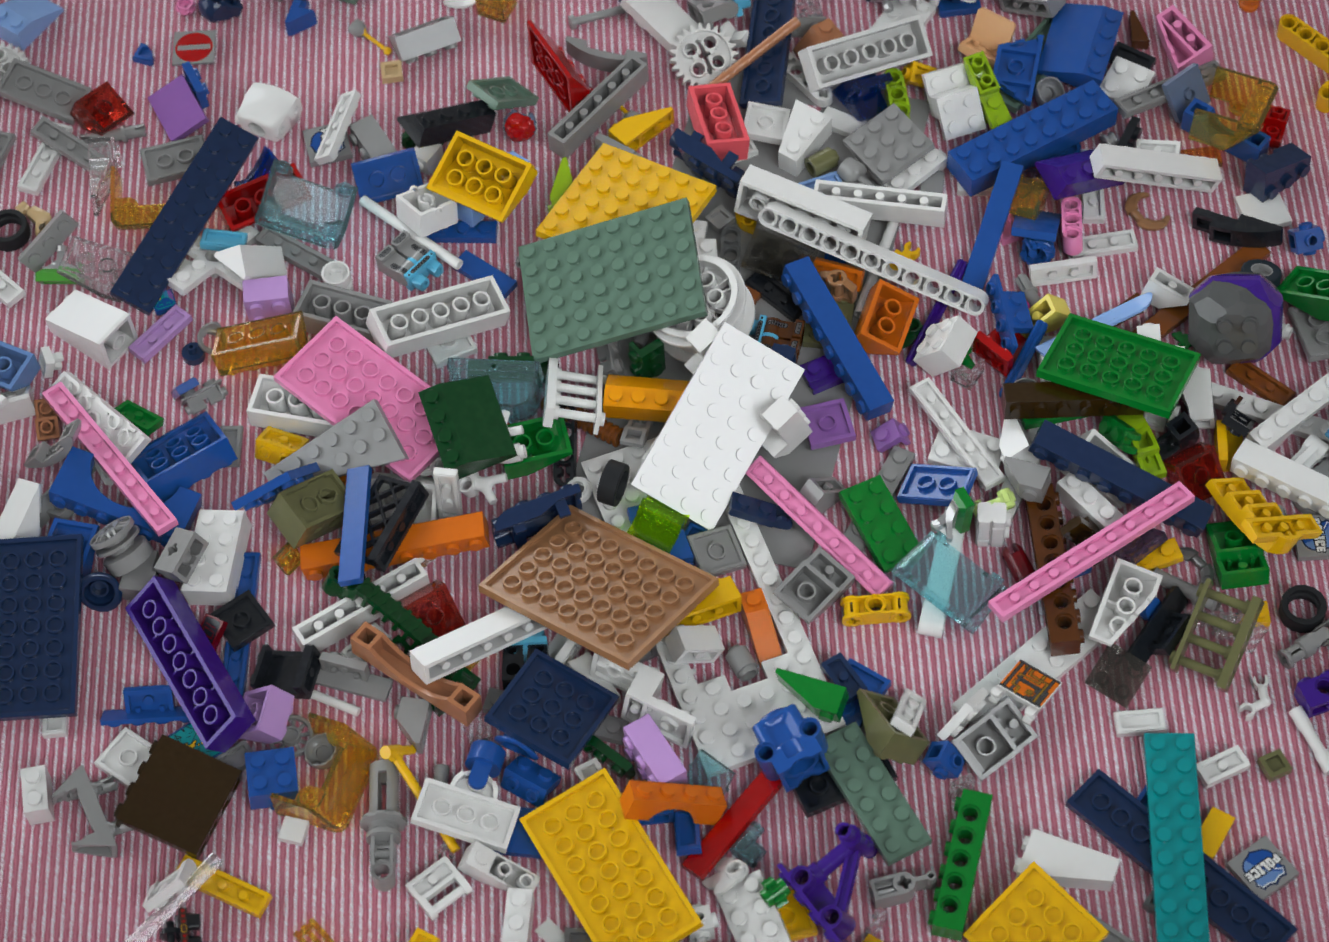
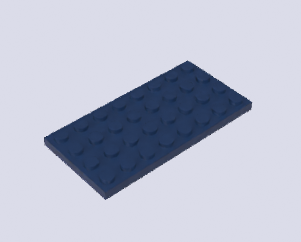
M82 534L0 539V721L77 716L84 537Z

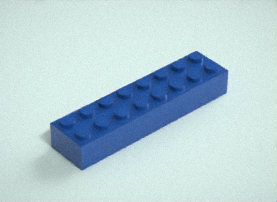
M1091 80L948 151L947 169L969 196L972 197L994 186L1002 160L1022 165L1024 170L1034 166L1037 161L1046 160L1116 125L1118 107L1094 80Z

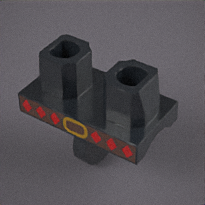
M179 907L178 915L174 918L175 927L173 921H167L166 928L159 932L160 939L167 942H175V940L176 942H202L201 936H188V931L199 930L200 914L187 913L186 907Z

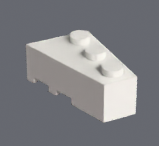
M795 100L778 151V168L797 177L805 168L804 159L817 153L831 136L832 117Z

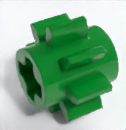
M770 876L761 882L764 888L759 891V894L769 908L775 905L780 909L789 903L787 896L791 892L781 878L775 880Z

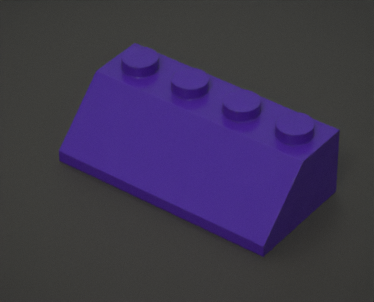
M1095 149L1041 160L1035 163L1054 200L1123 185L1125 182L1094 178L1090 155Z

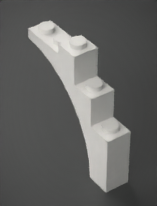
M1145 323L1137 326V334L1162 341L1160 324ZM1198 367L1194 370L1181 398L1189 417L1198 426L1199 430L1214 429L1215 419L1210 368Z

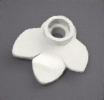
M733 857L721 858L715 865L717 872L702 881V884L707 889L714 890L715 895L723 894L748 876L749 867L741 860H735Z

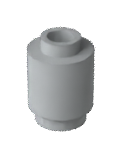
M734 645L729 648L725 659L736 677L744 682L754 678L758 674V665L745 645Z

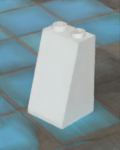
M76 289L66 296L63 302L55 310L51 311L45 319L51 333L108 370L129 350L128 347L138 339L129 313Z

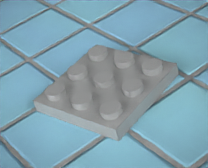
M895 103L843 139V145L866 166L867 170L882 185H885L935 149L934 143Z

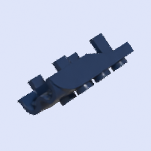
M676 128L669 141V145L674 148V156L683 160L695 176L708 179L709 183L716 185L717 188L725 189L729 196L736 199L740 180L745 173L744 170L737 166L733 170L731 169L739 156L729 151L721 161L711 147L701 142L704 138L702 134L694 130L690 136Z
M567 484L558 491L542 493L536 499L530 501L522 500L515 506L505 510L499 517L491 519L492 533L498 549L515 543L517 549L521 548L527 543V538L535 536L557 515H559L560 519L571 516L569 505L582 510L580 499L582 498V491L579 484Z

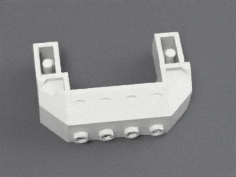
M705 318L686 336V339L697 351L684 364L692 374L695 373L721 328L715 321L711 324ZM782 395L762 414L772 427L762 447L774 458L790 454L813 432L808 426L811 423L792 398L787 400Z

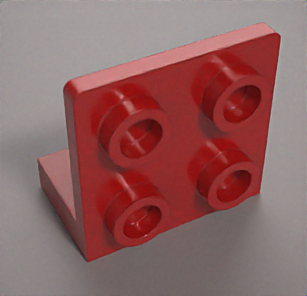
M996 328L988 335L978 331L973 341L972 351L1007 377L1027 339L1019 333H1015L1018 348L1012 355L1008 349L1001 347L1000 335Z

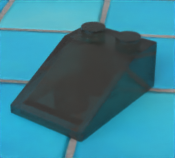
M758 219L744 253L741 267L782 282L781 276L786 264L809 256L814 264L819 250L763 226Z

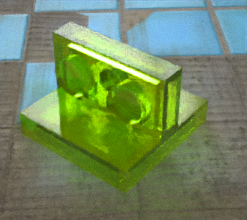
M647 495L646 499L643 498L640 502L636 517L627 533L670 554L690 515L681 514Z

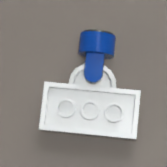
M476 740L472 742L465 761V766L469 771H460L454 776L450 784L426 777L410 824L470 843L477 841L492 850L506 854L521 807L497 800L498 786L497 782L493 781L492 778L498 777L501 773L506 758V752L503 747L491 740Z

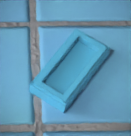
M204 228L200 240V249L221 251L237 245H246L248 233Z

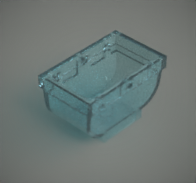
M448 358L449 382L489 375L501 410L510 412L508 423L513 424L529 419L539 410L541 393L545 388V378L540 361Z

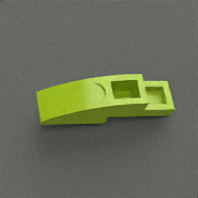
M984 51L964 57L963 62L969 83L978 89L985 124L988 123L992 130L1012 120L999 92L1000 85Z
M1117 415L1116 417L1135 428V431L1142 435L1140 441L1132 440L1131 445L1138 449L1137 454L1132 455L1137 467L1158 478L1166 477L1167 470L1159 454L1160 447L1144 416Z

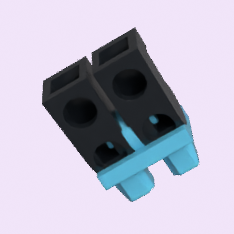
M544 630L503 649V690L507 688L535 649L549 656L548 641Z

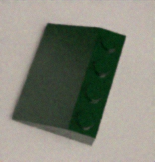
M489 375L439 383L418 392L444 468L458 469L459 479L518 456Z

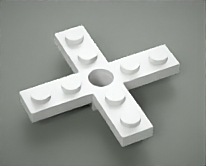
M251 225L235 231L248 233L246 245L254 244L255 238L260 233ZM200 235L188 253L194 260L176 272L172 278L167 279L169 281L168 286L182 296H185L210 276L215 279L220 276L242 291V280H246L214 257L215 252L218 251L200 249L202 237Z

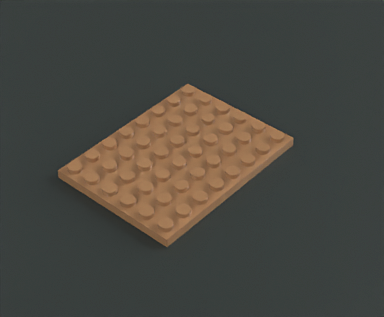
M569 505L571 516L560 519L559 515H557L478 585L479 592L611 662L630 670L719 586V578Z

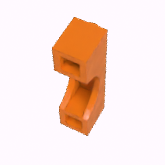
M629 780L620 798L624 819L648 821L651 817L662 811L680 809L691 814L694 824L716 825L727 807L722 787Z

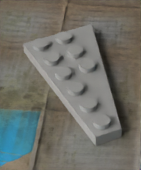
M373 399L265 471L264 474L269 482L287 471L317 462L320 471L313 474L314 477L331 469L334 470L338 477L347 475V469L366 465H370L371 468L384 466L393 462L408 460L409 457L378 400Z

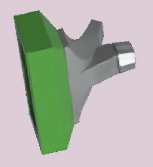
M58 245L56 260L36 272L35 281L40 284H85V275L78 271L77 267L70 264L71 257L70 254H67V246Z

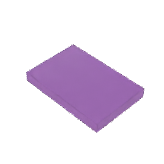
M182 74L147 97L171 142L184 139L209 122L189 83Z

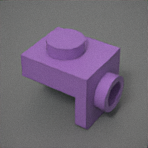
M894 418L870 431L876 448L881 453L900 442L906 446L911 444L908 437L910 435L909 429L904 423H900Z

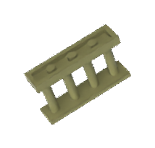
M1207 578L1205 583H1200L1196 596L1199 598L1177 651H1172L1168 663L1171 664L1170 669L1176 673L1181 665L1214 678V681L1217 682L1216 687L1228 693L1263 608L1264 601L1262 598L1253 595L1251 601L1247 600L1244 602L1213 590L1214 583L1211 579ZM1208 598L1241 610L1242 614L1245 615L1242 623L1234 624L1203 612ZM1198 621L1233 633V636L1236 637L1233 645L1226 647L1193 634ZM1189 643L1224 656L1226 662L1223 669H1215L1185 657L1184 655Z

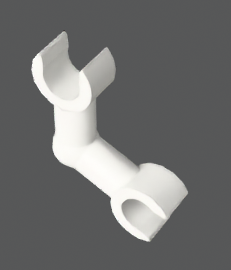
M1266 674L1264 684H1258L1255 676L1252 681V686L1258 691L1260 699L1252 704L1243 703L1239 707V713L1244 710L1251 712L1246 715L1245 721L1252 720L1256 712L1271 705V699L1267 690L1269 678Z

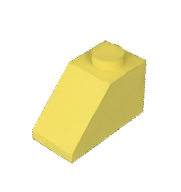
M1049 293L1029 308L1033 326L1037 320H1042L1048 324L1045 333L1059 329L1064 324L1069 313H1071L1065 299ZM1022 333L1024 338H1028L1029 334Z

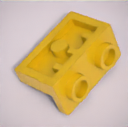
M268 426L256 438L255 458L276 465L309 443V439Z

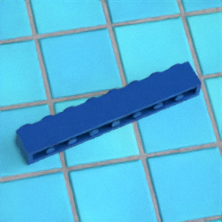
M809 256L786 264L781 276L782 283L786 288H789L795 305H799L802 311L804 321L810 324L813 329L814 338L816 341H820L826 358L830 359L834 365L837 377H841L847 394L854 399L858 413L863 415L866 421L889 413L894 399Z

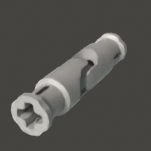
M1329 619L1314 628L1311 633L1304 634L1296 639L1290 647L1277 651L1278 659L1285 668L1292 669L1296 662L1314 655L1321 645H1329Z

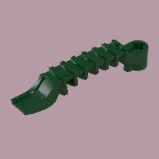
M339 566L330 568L322 584L323 591L329 596L340 599L347 597L352 601L361 597L363 599L361 603L363 608L368 605L373 606L374 608L371 611L373 615L380 612L384 615L381 620L383 623L390 620L394 623L391 628L393 631L401 629L404 632L401 637L402 641L409 638L414 640L409 650L439 638L431 632L432 629L430 627L428 628L422 623L420 618L417 619L412 615L410 609H405L400 601H395L390 597L391 594L389 592L385 593L380 589L381 586L373 584L369 577L364 579V582L361 584L341 587L338 583ZM457 671L447 676H444L443 678L451 680V678Z

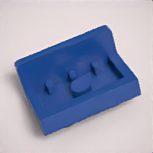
M189 61L181 64L185 78L202 109L208 107L209 103L206 95L209 94V90L205 82H200L201 76L198 69H193Z
M519 755L505 767L501 787L530 804L540 807L545 804L547 795L560 784L561 776L540 766L531 759Z

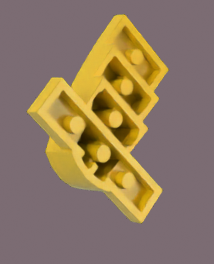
M1244 478L1210 479L1205 485L1221 509L1251 540L1252 544L1255 543L1268 553L1286 554L1299 540L1318 538L1323 533L1311 514L1284 516L1276 502L1267 503L1261 491L1250 490Z

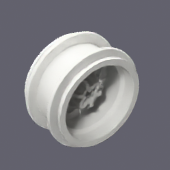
M698 255L708 316L653 331L657 339L659 338L663 342L664 350L681 362L686 363L697 353L686 339V336L692 332L693 325L696 328L705 318L711 324L715 321L720 327L723 322H726L746 335H749L755 320L753 297L745 286L739 271L731 263L720 257Z

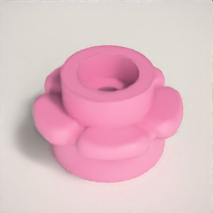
M177 0L176 11L180 12L181 15L187 16L196 10V4L193 0Z

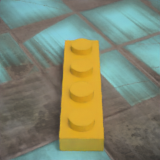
M185 854L177 869L188 858L192 859L197 866V870L189 876L188 886L259 919L262 917L273 898L270 893Z

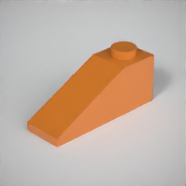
M762 588L740 593L742 596L740 613L759 666L762 668L761 662L780 656L782 653Z

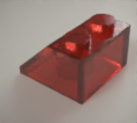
M106 81L75 101L69 114L83 130L103 136L133 116L134 112Z
M1199 442L1163 460L1167 470L1166 477L1168 482L1174 485L1180 481L1195 497L1203 501L1212 497L1205 486L1210 479L1225 478L1215 447L1203 442Z
M438 579L399 600L405 609H410L412 611L411 614L417 619L420 618L422 623L426 627H430L432 629L431 632L438 637L466 625L446 584Z

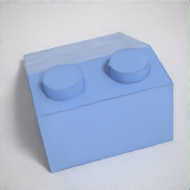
M9 0L0 4V38L8 43H12L15 47H20V50L24 51L64 12V9L49 0Z

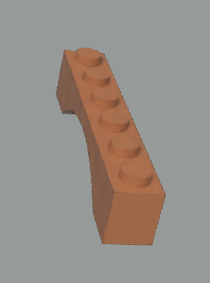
M366 621L351 636L350 642L353 654L468 727L482 711L481 695L463 683L454 682L442 677L426 685L411 669L410 657L401 651L383 632Z

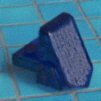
M890 72L878 76L874 73L842 82L832 90V93L858 121H867L888 108L881 92L887 89L886 85L893 78Z

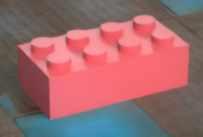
M719 83L688 86L686 107L694 130L704 136L701 142L711 147L721 161L729 151L738 155V160H746L748 158L750 139L731 84Z

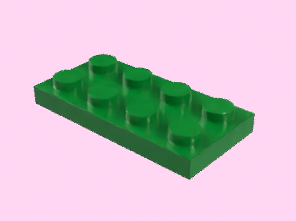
M880 475L839 492V499L877 566L885 574L924 557L925 553Z

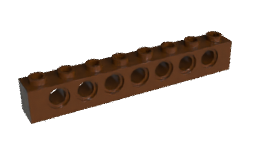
M1050 483L1042 503L1025 500L1036 570L1069 551V549L1064 550L1063 544H1067V539L1060 530V525H1063L1062 511H1057V506H1060L1059 493L1054 492L1053 483ZM1074 578L1041 598L1051 656L1080 653V644L1085 643L1083 629H1078V623H1081L1079 608L1075 609L1074 603H1077L1076 589H1071L1070 584L1074 583Z

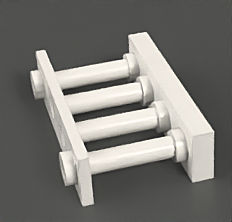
M549 358L545 378L543 427L552 428L553 419H558V417L592 422L593 434L598 435L599 426H604L606 413L602 412V388L605 389L607 375H603V365L598 366L597 376L562 371V368H558V358ZM561 380L593 384L595 388L561 383ZM559 392L594 397V400L561 396ZM559 405L592 409L594 413L563 409Z

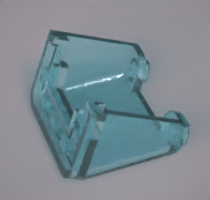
M274 159L255 215V222L264 228L323 248H338L347 230L358 187L342 182L336 184L334 189L293 176V168L288 162Z
M939 530L936 533L930 531L891 571V573L971 634L975 633L991 612V609L988 607V601L1008 589L1002 584L1005 581L994 571L991 575L947 543L946 535Z

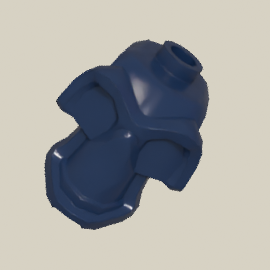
M240 0L198 1L200 14L210 22L239 17L243 9Z

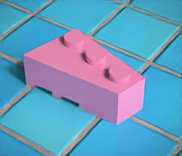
M1174 5L1156 16L1157 33L1175 75L1192 63L1200 66L1213 60V45Z

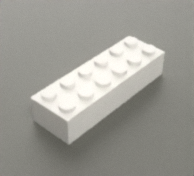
M919 14L806 47L798 52V56L809 91L813 93L881 73L890 68L901 67L913 61L918 62L933 56L921 15Z
M751 164L740 180L734 212L759 222V212L767 203L774 201L865 240L873 215L871 212ZM767 211L770 217L775 218L773 212ZM787 219L789 225L795 227V223ZM808 228V232L811 235H816L813 229ZM828 237V240L832 244H836L834 238ZM848 246L851 252L857 253L853 246Z
M493 275L371 308L369 309L366 325L376 346L393 358L506 326L511 311Z

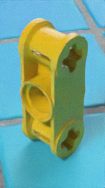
M898 591L886 594L845 596L840 600L844 614L842 624L854 627L867 624L909 621L911 619V612L908 611L909 594ZM875 607L880 608V610L873 611L871 609Z

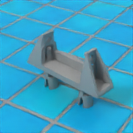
M80 765L52 794V803L56 805V803L64 800L69 802L79 799L89 825L94 831L82 840L71 842L72 852L116 858L118 855L114 836L133 831L134 829L123 824L119 828L116 826V821H107L97 799L99 795L118 790L116 781L114 782V776L111 775L110 777L92 782L89 780L83 765Z

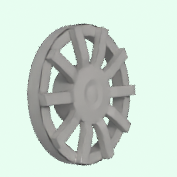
M290 715L288 721H292V724L286 726L287 732L282 741L269 745L271 749H277L274 744L282 742L283 744L279 748L295 746L297 749L294 752L295 757L304 755V747L301 749L298 744L306 745L307 743L301 737L310 735V739L314 736V731L307 719L298 715ZM296 721L303 723L299 728L295 726ZM305 726L308 727V732L300 733Z

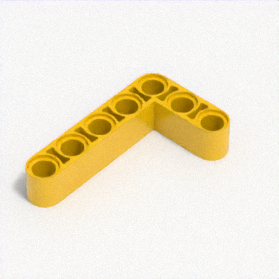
M1284 14L1281 16L1277 29V38L1329 74V39L1295 15ZM1329 80L1319 88L1316 99V109L1322 113H1329Z

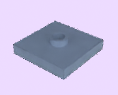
M1192 63L1161 85L1176 123L1182 122L1184 110L1194 98L1207 104L1211 102L1199 66L1196 63Z

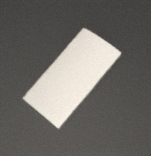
M621 0L619 4L669 53L670 50L674 49L672 43L677 42V34L683 37L682 30L685 29L690 32V25H693L695 29L698 28V24L673 0ZM692 48L685 49L688 55L693 51Z

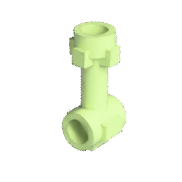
M1010 488L999 490L996 492L997 498L986 501L991 504L994 502L1005 503L1006 510L1016 506V498ZM980 499L974 501L973 514L975 518L977 517V506L981 502Z

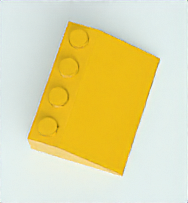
M456 130L426 189L503 223L527 194L538 172L533 164Z

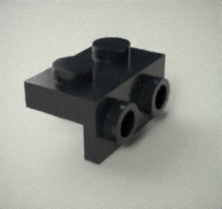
M1240 395L1236 400L1231 399L1221 413L1225 416L1221 423L1228 426V430L1238 437L1241 435L1246 437L1256 421L1237 410L1243 399Z

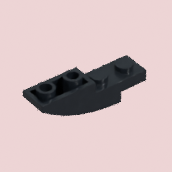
M1196 207L1192 213V228L1209 233V241L1230 246L1252 248L1279 246L1283 242V227L1243 214L1237 220Z

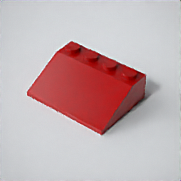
M529 20L527 21L532 64L569 113L593 89L592 87L588 88L583 75L577 73L572 60L565 57L563 48L560 45L557 46L550 36Z

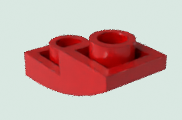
M1269 106L1261 132L1271 136L1269 147H1280L1291 110L1280 106Z

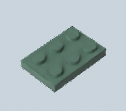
M510 76L469 80L466 86L473 93L474 97L483 100L488 104L489 108L496 111L536 105L539 99L538 96Z

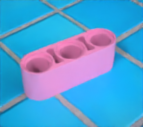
M1071 196L1064 198L1061 202L1063 252L1074 256L1080 254L1083 250L1082 206L1079 198Z

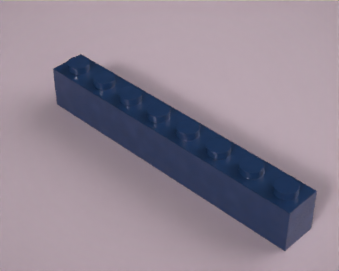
M1046 419L1039 427L1028 450L1036 458L1047 460L1053 463L1057 469L1068 471L1074 474L1077 479L1089 482L1100 491L1111 493L1118 497L1121 502L1132 504L1136 507H1139L1172 486V484ZM1195 497V502L1162 523L1169 526L1173 525L1179 528L1185 535L1197 538L1204 531L1214 506Z

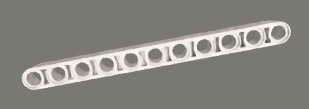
M772 201L767 203L759 212V222L769 229L973 316L980 315L989 302L988 294L977 287L778 202ZM767 211L773 212L775 218L770 217ZM787 219L792 220L795 223V227L789 225ZM808 228L813 229L816 235H811L808 232ZM828 237L834 238L836 244H832L828 240ZM848 246H853L857 253L851 252ZM869 255H874L877 258V262L872 261ZM890 264H895L898 270H893ZM910 273H916L919 279L912 278ZM931 281L937 282L940 288L933 287ZM951 290L959 292L961 297L954 296ZM972 299L980 301L981 306L975 305Z

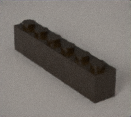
M1054 382L1003 383L1001 402L1004 419L1144 415L1142 410Z

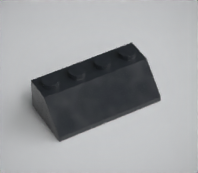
M477 100L400 116L397 118V121L417 147L422 148L451 141L456 130L468 136L491 132L496 112L489 108L488 104L483 100Z

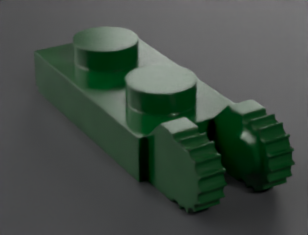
M594 735L583 749L585 753L593 752V757H596L601 764L606 762L612 766L611 770L620 778L625 776L627 779L632 780L636 775L631 762Z

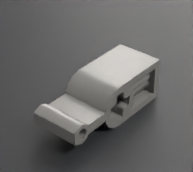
M928 871L925 875L917 877L908 872H899L869 880V893L875 911L907 903L914 898L916 891L924 889L933 890L936 887L937 876L935 871Z

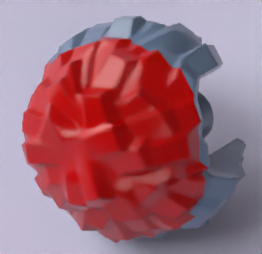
M511 109V112L503 120L504 131L514 142L529 140L537 129L535 116L531 112L527 116L517 113L516 109Z

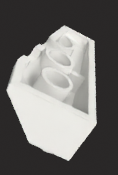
M18 478L0 516V539L41 536V484Z
M1118 558L1109 576L1088 638L1111 647L1156 597L1163 575Z

